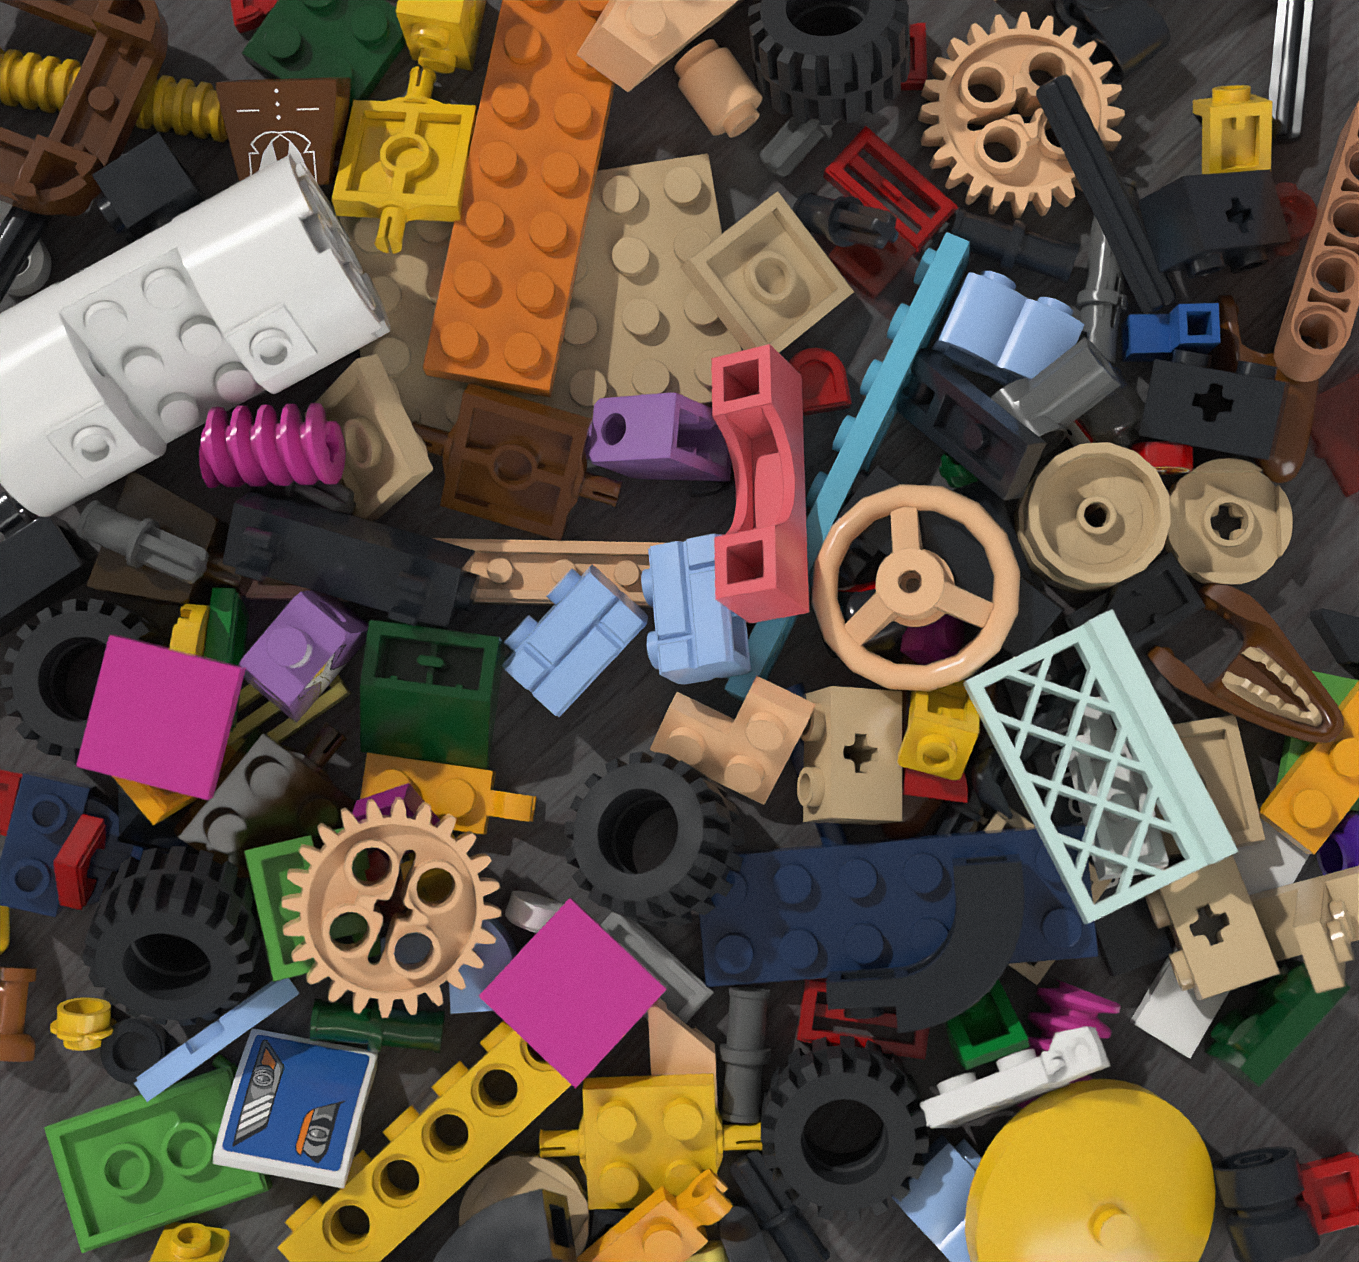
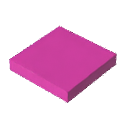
M109 635L76 767L206 800L213 798L246 668L119 635Z
M570 897L484 989L479 997L576 1088L667 990V987Z

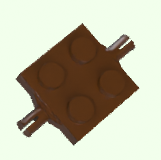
M469 383L463 392L458 420L450 432L418 423V421H413L412 423L415 432L423 439L427 452L443 456L442 464L445 473V483L440 502L442 507L561 541L567 528L571 509L580 496L612 505L615 508L617 506L623 481L587 472L588 465L585 450L592 426V418Z

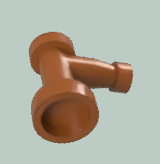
M0 966V1061L24 1062L35 1060L36 1042L31 1035L24 1033L29 982L36 981L37 968Z

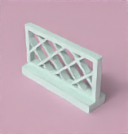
M1113 609L1088 620L1078 628L974 676L963 683L1084 924H1089L1207 865L1214 864L1239 852ZM1072 646H1075L1087 669L1080 692L1045 680L1052 656ZM1040 662L1036 677L1020 672ZM1004 678L1032 687L1021 721L997 713L985 687ZM1093 683L1102 700L1089 696ZM1041 691L1076 702L1066 736L1030 724ZM1086 706L1110 714L1116 725L1117 732L1110 752L1075 740ZM1004 726L1018 731L1014 744H1012ZM1027 734L1062 746L1051 781L1026 771L1020 759V754ZM1124 743L1133 760L1120 756ZM1072 750L1107 762L1096 796L1061 784ZM1117 766L1141 774L1147 785L1148 791L1141 812L1106 800ZM1034 786L1048 790L1044 805ZM1058 794L1093 806L1082 841L1059 834L1054 827L1050 817ZM1155 803L1164 820L1152 816ZM1103 810L1138 822L1127 857L1092 845ZM1148 826L1172 834L1185 860L1165 870L1138 862ZM1065 846L1079 851L1075 864H1073ZM1089 855L1124 867L1116 893L1095 904L1081 880ZM1134 871L1151 876L1130 886Z

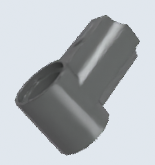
M1083 338L1034 378L1016 380L997 391L991 399L1046 442L1039 458L1041 459L1053 452L1067 436L1065 428L1113 392L1121 383L1118 379V374L1107 358L1091 341Z

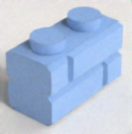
M721 534L689 538L685 542L674 541L654 545L648 549L650 568L644 569L641 575L644 598L647 604L654 609L655 630L650 631L647 635L648 656L652 666L655 669H659V675L677 684L686 685L709 681L713 678H726L751 672L746 621L715 600L714 537L722 536Z
M593 565L582 576L573 568L568 571L546 596L554 603V606L539 622H536L528 615L503 642L511 650L502 663L504 670L525 689L532 692L538 701L558 717L569 708L647 625L648 615Z

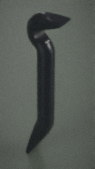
M1123 585L1112 586L1099 615L1113 609L1119 621ZM1081 658L1076 661L1058 685L1080 692L1087 672ZM1050 694L1034 713L1030 724L1053 732L1076 702ZM1027 734L1020 754L1023 765L1034 756L1045 740ZM992 745L981 751L974 760L971 767V782L976 795L981 801L1003 819H1011L1013 815L1001 787L996 784L992 776L995 765L1002 762L995 746Z

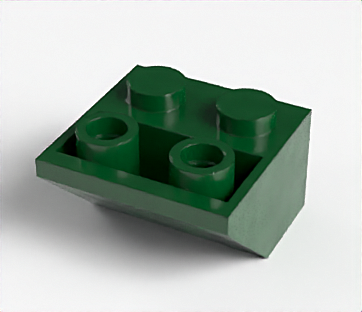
M369 620L360 680V752L488 769L503 668L502 663L506 647L503 644L504 641L500 637Z

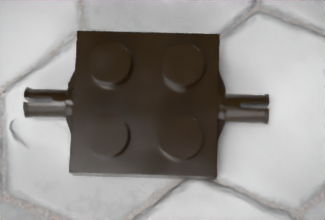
M325 722L322 729L305 750L301 752L296 748L279 744L256 727L220 771L213 798L209 800L198 798L175 826L174 832L178 838L198 852L203 850L213 853V861L223 864L228 860L239 868L238 878H250L244 853L245 850L310 835L313 846L320 850L325 843L320 836L317 826L323 823L333 830L343 828L341 810L347 808L353 813L356 801L333 784L329 775L323 769L344 741H347V738L332 725Z

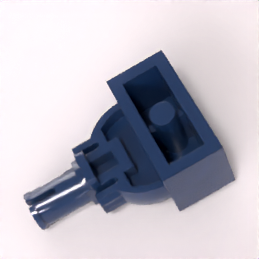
M34 771L23 773L0 857V905L56 917L66 907L59 903L53 861L82 814L104 819V825H106L105 849L97 848L95 850L87 872V878L97 881L86 906L99 902L107 879L112 872L119 871L122 862L131 856L141 860L143 851L154 848L142 843L122 840V837H119V811L108 802L94 797L95 785ZM160 850L162 854L169 853L168 851Z

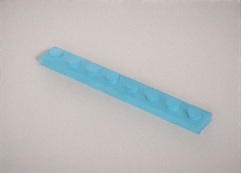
M946 232L937 251L928 248L924 253L914 277V283L920 285L912 304L908 306L901 303L890 323L887 338L892 340L893 343L884 361L874 359L864 376L860 387V394L866 396L860 411L856 418L847 415L843 420L832 446V449L839 452L829 474L820 471L809 489L806 497V506L811 508L806 520L809 593L813 584L814 561L831 526L840 519L837 516L846 506L845 502L858 474L862 469L868 472L897 413L896 404L904 387L910 386L914 378L911 367L919 349L929 347L969 264L970 241ZM798 615L756 623L748 639L751 672L749 674L726 677L729 680L724 689L731 697L744 702L756 676L765 680L768 679Z

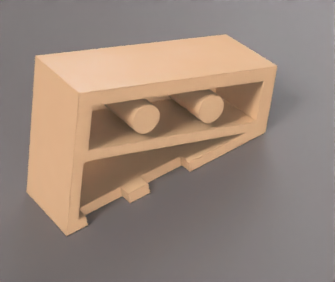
M609 0L576 55L629 92L744 0Z

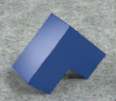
M1219 303L1178 304L1169 314H1129L1121 323L1122 362L1154 361L1155 359L1172 361L1174 349L1208 354L1221 343Z

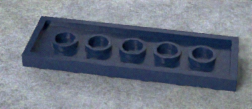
M1084 823L1054 825L1059 834L1082 841L1086 830ZM1036 827L734 852L742 857L743 861L740 872L730 869L725 879L733 884V887L726 897L716 892L711 897L715 908L705 916L699 913L706 987L827 978L829 971L903 967L929 956L941 945L950 931L956 907L952 858L1019 854L1023 870L1024 913L1019 939L1008 964L1098 957L1095 921L1084 924ZM1065 846L1073 864H1075L1079 851ZM1088 858L1081 880L1093 901Z

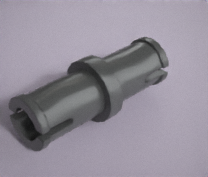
M735 985L729 987L730 1004L727 1043L720 1044L719 1059L725 1061L723 1104L720 1116L721 1119L730 1122L756 1123L760 1122L762 1116L760 1108L763 1067L765 1064H769L771 1059V1048L765 1046L767 1006L770 989L758 986Z

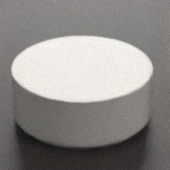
M512 891L505 916L511 923L537 933L563 904L538 894Z

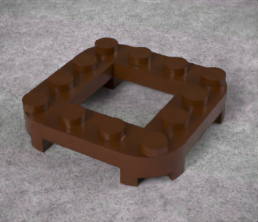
M0 0V2L94 37L48 138L37 134L34 140L0 127V201L42 215L64 214L66 216H78L84 213L89 208L91 201L102 192L92 175L121 157L166 57L168 24L155 0Z

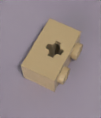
M830 686L806 693L807 700L816 705L800 736L804 741V768L798 777L797 795L800 804L803 806V822L878 825L902 821V766L898 764V752L902 744V691ZM844 754H849L850 759H844Z
M1233 855L1214 864L1207 865L1145 896L1157 928L1160 929L1169 925L1178 951L1169 953L1168 957L1182 992L1193 988L1197 1000H1202L1280 973ZM1204 908L1209 918L1220 916L1224 928L1215 933L1218 944L1211 946L1205 935L1194 937L1191 933L1190 926L1199 920L1198 909Z

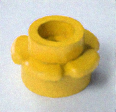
M91 997L74 998L63 1001L57 1006V1020L50 1024V1031L63 1040V1045L67 1049L85 1051L99 1048L102 1040L112 1035V1026L117 1022L111 1018V1004L108 1001Z

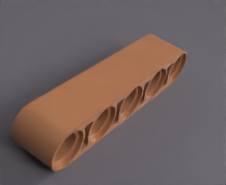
M1359 101L1339 135L1275 344L1274 359L1277 367L1285 376L1295 381L1309 382L1317 380L1328 371L1350 337L1359 307V180L1354 176L1359 175ZM1335 227L1349 231L1353 237L1341 234ZM1318 281L1333 285L1338 293L1325 290ZM1301 336H1309L1317 340L1322 349H1314L1306 345Z

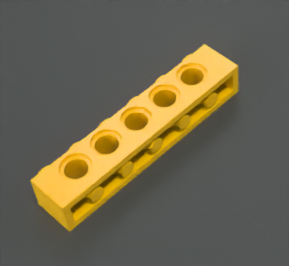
M503 1020L480 1042L487 1053L468 1069L461 1061L457 1062L431 1087L439 1096L422 1113H419L411 1105L383 1131V1134L390 1142L372 1159L364 1150L353 1158L344 1188H339L324 1203L314 1194L285 1221V1224L292 1232L277 1248L289 1262L382 1261L567 1090L571 1084ZM495 1069L509 1072L517 1082V1095L505 1102L493 1100L484 1090V1075ZM447 1114L460 1117L467 1125L469 1132L468 1141L458 1146H451L442 1142L437 1136L435 1129L437 1118ZM394 1160H405L413 1164L419 1174V1186L411 1190H402L395 1187L388 1178V1164ZM354 1205L363 1209L370 1221L369 1232L356 1235L346 1231L340 1223V1208Z

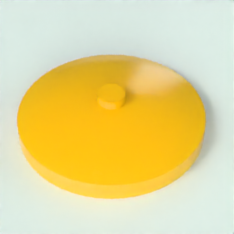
M1092 1079L1078 1081L1050 1091L1032 1101L1006 1123L985 1151L976 1169L970 1186L965 1213V1237L970 1262H1198L1209 1238L1215 1210V1180L1211 1159L1202 1138L1191 1122L1171 1104L1139 1085L1120 1080Z

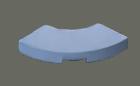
M289 978L271 981L136 1078L138 1081L134 1083L146 1102H148L300 993Z

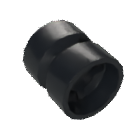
M1284 1146L1251 1149L1226 1156L1212 1164L1218 1197L1223 1200L1225 1207L1235 1210L1227 1218L1226 1227L1236 1260L1239 1262H1279L1300 1257L1320 1246V1238L1311 1205L1296 1199L1304 1191V1178L1295 1149Z

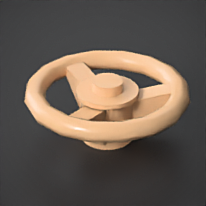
M900 484L862 498L831 526L814 561L811 603L824 641L852 672L887 689L932 691L969 678L1000 651L1018 614L1020 569L1007 533L978 502L943 486ZM918 511H935L963 524L984 547L994 575L992 603L956 587L953 574L947 563L937 554L923 549ZM891 515L893 553L885 558L878 569L876 593L845 623L837 600L839 567L852 541L875 520ZM944 614H948L981 628L979 634L956 655L928 665L895 664L868 651L863 646L892 621L904 626L922 627L932 624Z

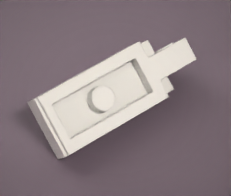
M1086 706L1075 740L1110 752L1117 730L1113 729L1110 714ZM1075 707L1068 712L1070 721ZM1124 743L1120 756L1133 760ZM1072 750L1068 766L1074 788L1096 796L1107 762ZM1117 766L1106 800L1141 812L1148 787L1141 774ZM1078 801L1086 828L1093 806ZM1103 810L1092 845L1127 857L1138 822ZM1155 810L1152 813L1153 817H1156ZM1148 826L1138 862L1163 870L1168 866V857L1161 831ZM1092 856L1099 881L1121 877L1123 866ZM1134 871L1133 875H1139L1143 873Z
M1085 1026L1056 1033L1049 1051H1043L1039 1057L1036 1056L1034 1049H1029L998 1060L996 1064L999 1072L977 1080L974 1072L947 1079L937 1085L940 1095L919 1104L921 1109H923L927 1126H931V1128H957L1067 1086L1072 1080L1107 1068L1110 1065L1096 1028Z

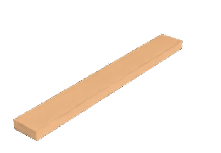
M432 538L475 551L470 572L479 574L480 579L473 604L554 606V603L546 596L566 573L573 568L582 576L593 565L639 607H650L643 595L641 575L644 569L650 568L648 553L650 546L664 544L657 542ZM266 577L262 582L253 579L252 585L246 593V598L250 600H292L301 591H308L310 589ZM338 598L339 600H341V601H343V602H352V601H348V600H345V599Z

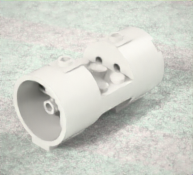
M291 154L173 218L170 223L70 278L59 281L0 313V484L22 506L38 516L50 517L164 455L167 443L206 423L208 412L212 407H223L225 411H228L265 390L276 394L391 331L386 311L369 274H363L362 267L348 243L351 240L341 225L338 216H336L333 206L305 163L303 165L300 162L296 164Z

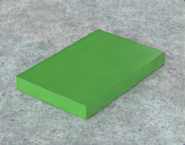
M235 1063L175 1082L148 1102H146L142 1094L44 1127L81 1253L266 1192L273 1187L269 1174L213 1164V1153L236 1075Z

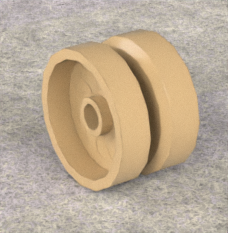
M1109 442L1079 444L1056 455L1028 483L1022 498H1019L1013 516L1014 530L1029 569L1048 585L1071 593L1101 592L1145 570L1161 552L1171 526L1169 493L1157 470L1137 452ZM1084 512L1086 517L1095 514L1099 521V526L1093 527L1089 525L1085 520Z

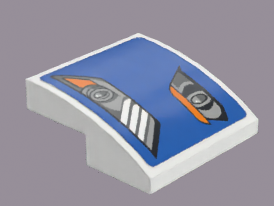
M252 1028L224 1111L213 1153V1164L344 1188L360 1138L362 1115L377 1071L378 1052L323 1041H310L307 1038Z

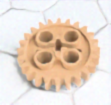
M1021 12L1015 28L1009 29L1001 14L995 15L991 25L990 35H987L977 23L971 25L967 35L968 45L954 37L947 49L950 60L941 57L935 59L931 72L938 80H926L921 94L931 103L922 105L918 114V121L934 126L924 131L921 145L940 147L933 155L930 167L931 169H938L950 166L952 171L945 184L947 189L956 187L963 181L970 186L966 194V204L970 205L981 194L989 196V214L994 215L1002 201H1009L1014 218L1020 219L1027 203L1030 201L1033 202L1039 215L1044 216L1051 207L1052 195L1066 208L1075 198L1073 186L1083 191L1062 148L1053 146L1046 138L1045 130L1052 127L1036 97V90L1040 86H1037L1029 75V72L1033 70L1046 71L1054 78L1065 74L1070 76L1106 151H1114L1121 141L1122 136L1109 128L1119 125L1125 116V110L1108 106L1117 99L1122 91L1121 85H1103L1102 81L1113 65L1110 61L1095 65L1090 62L1089 59L1097 46L1095 41L1089 42L1079 49L1072 44L1077 27L1072 25L1059 37L1053 34L1052 16L1048 15L1040 29L1037 30L1031 29L1027 12ZM974 84L987 85L995 92L997 100L988 103L980 102L970 94L968 87ZM1012 108L1018 109L1019 114L1009 115ZM1032 116L1029 123H1024L1022 117ZM967 124L986 126L981 130L971 131L968 129ZM989 142L1004 144L1010 150L1012 160L1008 162L992 160L987 156L984 145Z
M401 797L395 798L390 815H381L373 799L367 800L366 819L357 821L347 808L342 809L341 818L344 829L336 833L323 823L318 825L320 836L325 845L319 850L315 847L301 844L299 852L310 863L308 870L288 869L287 878L294 884L302 887L301 893L283 896L281 902L282 907L300 912V917L290 920L283 925L284 935L304 936L305 939L291 952L293 961H304L314 958L316 962L307 974V981L310 985L329 976L332 981L328 990V1000L334 1002L347 990L353 992V1010L358 1014L364 1009L369 998L378 1000L382 1018H388L394 999H403L410 1015H415L417 1012V995L425 992L437 1006L443 1004L439 985L447 980L453 986L463 990L466 985L458 971L463 963L482 969L484 966L480 957L473 950L475 943L495 944L496 937L489 930L481 926L482 920L501 916V910L498 906L483 902V896L493 893L500 888L499 882L492 878L478 877V873L491 862L489 855L482 853L468 857L466 853L472 847L477 837L471 831H468L453 839L450 835L456 818L450 813L441 818L435 826L431 824V805L426 802L419 806L413 817L406 816L405 804ZM369 847L382 849L389 856V867L385 875L374 881H363L357 878L352 872V862L355 856L361 850ZM406 850H413L416 854L400 892L404 905L409 909L406 914L394 913L388 926L381 958L377 963H371L368 961V955L383 922L380 908L374 904L377 899L389 900L392 896L402 856ZM432 868H442L450 872L452 878L451 889L442 899L426 901L417 895V881L425 871ZM356 912L362 915L368 922L367 931L363 938L349 945L335 941L329 934L330 925L333 920L342 913ZM412 932L426 935L430 939V950L423 960L414 964H405L397 960L394 956V950L401 937Z

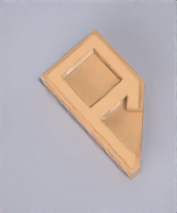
M658 998L648 1009L651 1075L714 1073L715 1105L718 1109L715 1043L696 1027L690 1028L667 1009V1003Z

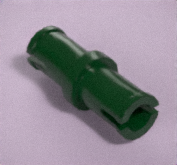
M315 999L310 1024V1041L327 1040L367 1044L368 1051L382 1052L383 1046L440 1053L445 1011L430 1012L417 1010L415 1015H410L407 1009L392 1008L388 1018H382L378 1000L374 999L373 1006L366 1005L359 1014L354 1012L353 1004Z

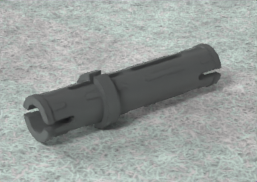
M1119 176L1134 206L1137 183L1133 179ZM1094 215L1091 226L1084 290L1077 294L1076 308L1081 311L1080 322L1084 324L1077 343L1083 338L1088 339L1114 367L1116 363V341L1120 315L1127 311L1128 298L1123 294L1124 274Z

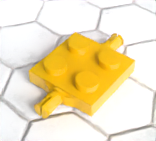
M419 66L411 69L407 94L404 97L387 101L353 100L331 199L336 216L380 219L374 245L378 250L388 254L390 246L393 254L402 250L405 225L408 221H461L466 166L478 114L476 105L444 104L431 99L434 83L436 82V74L433 70L424 66L422 75Z
M714 1073L585 1078L583 1080L584 1111L579 1122V1129H540L539 1134L540 1158L579 1156L580 1164L587 1176L588 1210L636 1208L662 1185L676 1198L705 1170L710 1168L717 1175L723 1159V1151H762L761 1122L722 1124L720 1113L715 1105Z

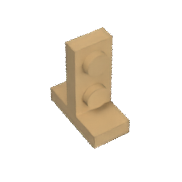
M1359 866L1249 895L1275 962L1303 955L1316 993L1344 986L1345 962L1354 960L1350 942L1359 940Z

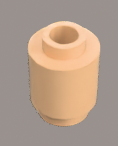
M709 39L689 50L675 65L674 71L680 78L678 83L679 89L712 135L717 136L726 132L730 138L735 137L751 127L759 118L760 114L756 109L762 102L763 97L728 48H720L715 40Z

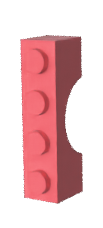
M770 344L711 358L712 417L726 442L733 466L736 486V507L732 525L726 534L714 537L715 600L748 623L809 613L802 375Z

